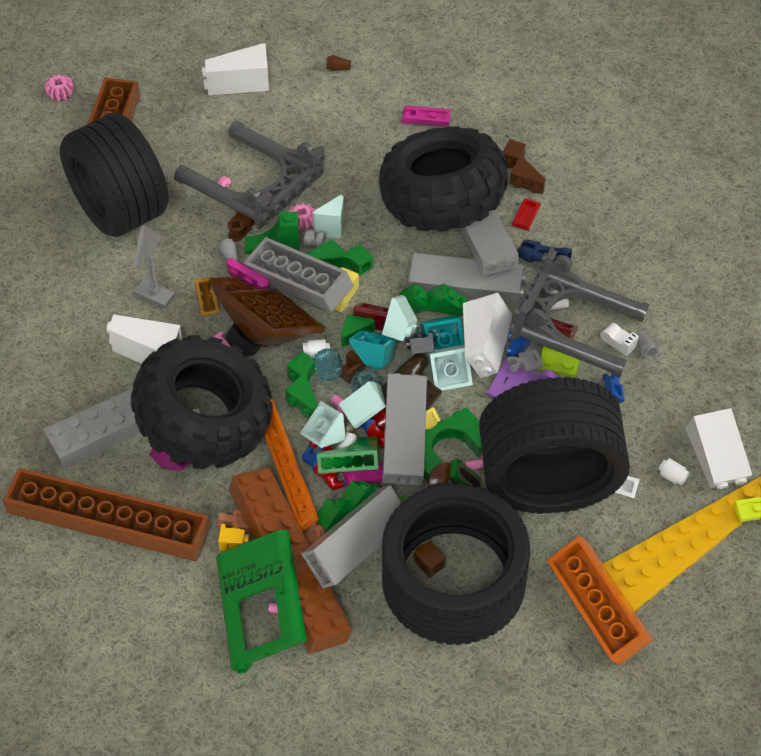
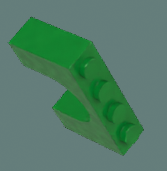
M467 407L455 411L446 420H441L433 428L425 430L424 479L427 483L433 468L443 463L433 451L434 445L442 439L456 438L462 440L478 457H481L479 420Z

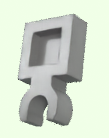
M537 350L518 353V358L514 356L508 357L506 363L507 365L513 364L510 367L511 372H517L520 368H523L524 372L543 367V361Z

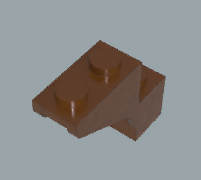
M509 139L503 154L507 168H513L510 175V184L517 188L528 189L532 193L543 194L546 179L524 159L526 144Z

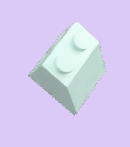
M400 295L392 298L382 335L405 341L407 338L414 336V333H417V318L405 296Z
M464 345L436 349L435 352L426 353L432 382L437 388L443 391L473 385L470 363L465 358Z

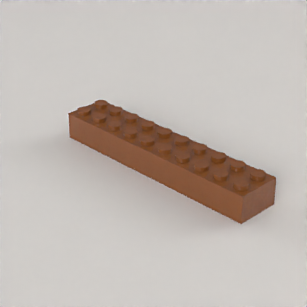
M270 467L233 475L229 492L238 510L241 512V516L248 527L252 539L255 540L278 530L289 531L307 640L304 645L308 653L311 654L346 643L352 629L331 587L322 588L301 553L309 547V544Z
M18 468L3 499L8 514L196 562L210 530L209 516L22 468Z

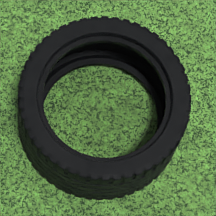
M550 377L537 379V381H528V383H522L519 386L511 387L510 390H505L503 394L500 393L497 398L489 402L480 416L479 430L486 487L492 494L495 493L499 498L506 500V503H509L514 510L549 514L583 509L599 503L603 499L608 498L609 495L614 494L624 484L629 475L630 464L619 402L610 391L594 382H588V380L584 379L580 380L579 378L571 379V377Z
M463 483L434 485L430 488L422 489L421 492L414 493L413 496H409L406 501H403L399 508L397 507L394 510V514H391L382 538L383 594L389 609L392 610L397 620L403 623L405 628H409L412 633H417L419 637H425L429 641H437L440 644L446 643V645L479 642L481 639L485 640L490 635L497 634V631H501L505 625H508L511 619L516 616L520 605H522L530 559L529 535L517 511L513 510V507L509 503L507 504L503 498H499L497 494H492L491 491L483 490L478 486L473 487V485H464ZM443 534H463L474 537L488 545L499 557L504 570L492 584L480 591L465 595H449L434 591L419 582L407 567L406 560L418 545L432 537Z

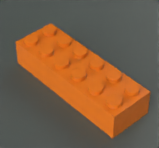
M578 536L547 560L611 661L621 665L653 641V638L587 540Z

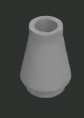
M232 239L221 241L219 251L226 261L232 258L239 262L236 243Z
M645 331L639 332L637 335L639 336L638 343L641 354L646 358L655 357L659 352V345Z

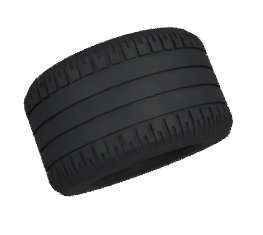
M110 113L63 137L60 145V159L66 178L82 209L101 232L109 236L119 237L165 212L169 202V192L162 168L148 141L130 119L120 114Z

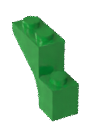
M331 239L313 251L306 253L333 266L348 268L358 273L359 276L373 268V256L361 244L345 252Z
M445 283L429 292L413 284L399 292L398 295L406 297L414 314L422 311H435L463 316V303L469 301Z
M302 351L287 364V376L293 383L285 389V395L289 406L297 407L304 417L309 418L318 406L309 384L310 378L317 372L316 361Z
M352 480L340 499L327 498L317 512L318 522L326 530H330L374 491L383 486L376 482L368 483L366 481Z

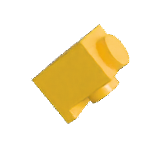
M221 524L218 540L220 551H227L250 541V534H246L245 529L238 527L226 528V524Z

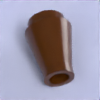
M335 55L327 56L326 69L330 71L350 70L351 60Z

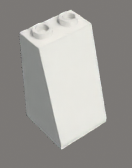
M265 43L205 60V67H202L203 78L206 77V79H203L204 90H208V95L269 91Z
M495 293L463 303L465 358L480 378L498 373L512 321L511 311L500 295Z
M113 315L111 322L109 321L107 324V333L110 336L109 344H111L112 350L141 364L153 351L156 352L163 344L176 338L180 341L182 340L180 325L120 315Z
M732 409L694 416L685 429L710 488L716 487L717 490L727 488L728 484L735 483L736 486L747 483V480L752 476V472Z

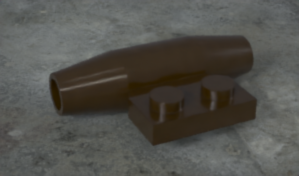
M422 353L415 354L402 364L395 373L421 376L429 361ZM427 381L426 411L442 394V390ZM387 382L382 386L385 404Z

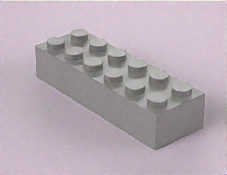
M267 237L264 238L243 263L244 266L268 279L270 286L331 313L354 286L347 271Z
M133 388L43 429L46 442L62 469H66L140 434L134 418L135 413L132 412L131 408Z

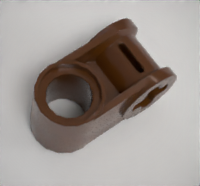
M237 212L228 222V229L230 230L228 238L232 239L233 242L241 241L252 230L251 228L255 225V221Z

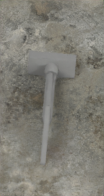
M142 225L134 267L138 268L145 259L148 281L143 279L135 289L134 295L166 309L168 302L171 298L175 297V292L161 287L157 283L152 249L160 240L161 235Z

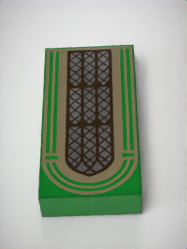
M459 459L452 460L451 479L456 483H463L464 485L481 486L480 476Z

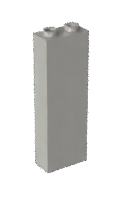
M495 210L489 211V216L483 220L475 221L470 226L459 228L483 276L518 268V252Z
M413 253L409 287L416 284L426 292H429L445 283L466 298L478 299L498 293L504 302L519 304V298H523L524 287H521V283H525L526 272H523V265L518 264V268L483 276L475 259Z
M399 373L388 374L382 484L422 486L427 376L401 375Z
M391 485L374 491L301 553L322 588L335 586L382 545L385 526L391 514H394V510L397 507L399 508L401 504Z

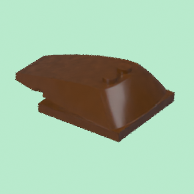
M238 277L210 278L209 284L232 321L247 338L260 346H279L308 334L323 332L324 326L276 288L255 289Z

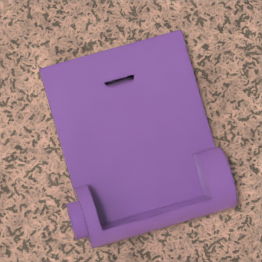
M505 359L487 395L497 398L500 393L503 394L505 390H510L511 387L519 386V384L528 383V381L556 378L558 375L547 369L542 370L540 375L531 370L524 372L523 368H520L517 372H511L510 367L513 364L507 365V359Z

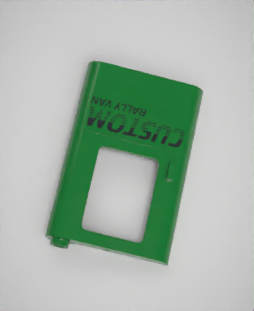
M274 531L217 555L216 562L232 671L238 674L246 673L252 667L253 662L307 642L289 531ZM274 588L281 637L246 651L240 602Z

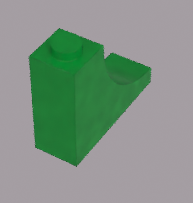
M279 212L278 221L271 229L259 235L245 237V254H251L265 237L299 251L298 212Z
M377 437L357 438L349 446L317 452L318 474L379 469Z

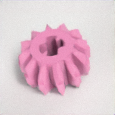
M61 74L47 78L45 83L46 95L52 101L56 100V98L59 102L62 98L66 101L67 97H72V93H74L73 81L67 75L61 76Z
M304 202L302 205L296 203L295 207H290L288 211L298 212L300 233L302 229L313 228V211H315V208H312L311 204L305 205Z

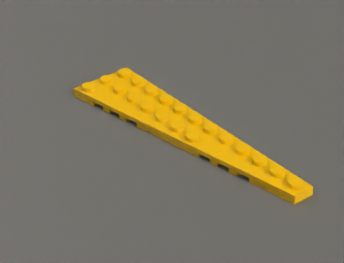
M761 476L603 563L635 612L656 596L659 591L667 587L675 578L684 573L687 568L691 567L724 540L732 531L742 525L743 522L738 520L734 502L761 497Z

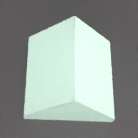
M340 195L313 211L314 232L323 231L326 233V237L329 238L342 237L344 197Z
M370 381L339 403L355 429L386 407L381 385Z
M321 401L300 434L321 448L344 441L346 437L343 414Z

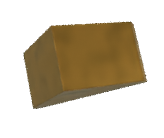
M213 276L194 280L201 316L220 313L217 297L209 284L210 278H213Z

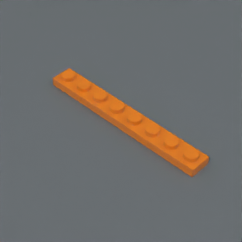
M270 399L273 406L272 417L264 436L294 517L301 530L305 531L318 521L319 518L275 403Z

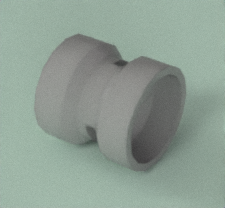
M307 229L304 247L310 248L314 246L318 248L322 243H325L326 233Z

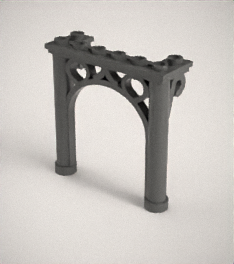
M236 120L229 128V136L269 155L281 166V174L273 184L259 191L249 188L246 192H236L204 177L185 165H180L176 169L174 180L181 184H186L254 220L257 229L260 230L274 216L278 215L283 208L290 205L292 200L300 196L307 187H310L317 178L323 175L324 146H317L314 149L311 144L303 142L297 147V150L288 149L245 127L243 123ZM297 172L299 174L297 176H289L287 173Z
M551 247L549 252L543 255L541 263L544 265L539 268L531 285L532 288H529L522 305L516 309L514 315L516 318L510 327V331H512L510 339L525 338L612 372L614 376L621 377L627 359L616 357L566 337L554 326L550 317V309L563 299L583 298L635 317L643 322L650 304L634 301L582 281L580 277L570 271L572 267L570 258L565 255L556 257L557 252L554 251L555 248ZM547 288H555L558 292H550ZM542 293L545 298H539L540 294Z

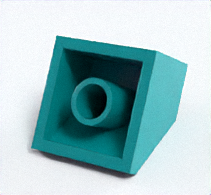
M453 315L420 321L421 332H425V335H429V331L433 330L435 350L458 345L465 346L461 318L459 316Z
M360 330L349 338V343L365 365H369L372 369H383L394 360L397 339L365 330Z

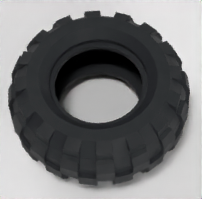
M448 126L414 133L407 136V139L404 141H399L393 145L392 151L386 153L383 159L378 179L382 201L395 219L400 220V223L406 227L415 226L420 231L438 230V232L470 226L472 222L481 221L488 217L489 211L496 210L507 188L508 172L503 152L488 134L479 133L478 129L470 127Z
M190 335L181 341L177 338L160 346L156 352L153 351L142 362L136 374L131 393L132 412L135 413L134 418L138 429L143 437H148L150 446L156 452L161 453L164 451L170 455V461L179 465L185 461L192 463L195 469H206L211 465H215L216 468L228 466L236 460L244 458L256 448L257 444L263 439L271 420L273 406L270 399L272 396L266 376H262L260 366L254 359L248 360L244 357V350L236 345H233L231 348L222 344L223 339L211 337L208 340H201L199 335ZM187 387L205 389L222 400L228 409V413L220 416H206L196 413L180 401L176 391Z

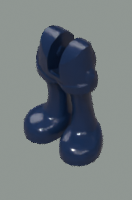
M523 240L517 250L518 257L531 263L541 261L544 253H548L551 247L541 245L539 241ZM553 247L555 248L554 251L557 252L556 257L565 255L571 259V248Z

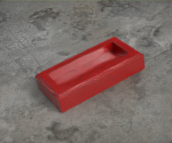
M524 198L512 222V226L529 231L541 207V203Z

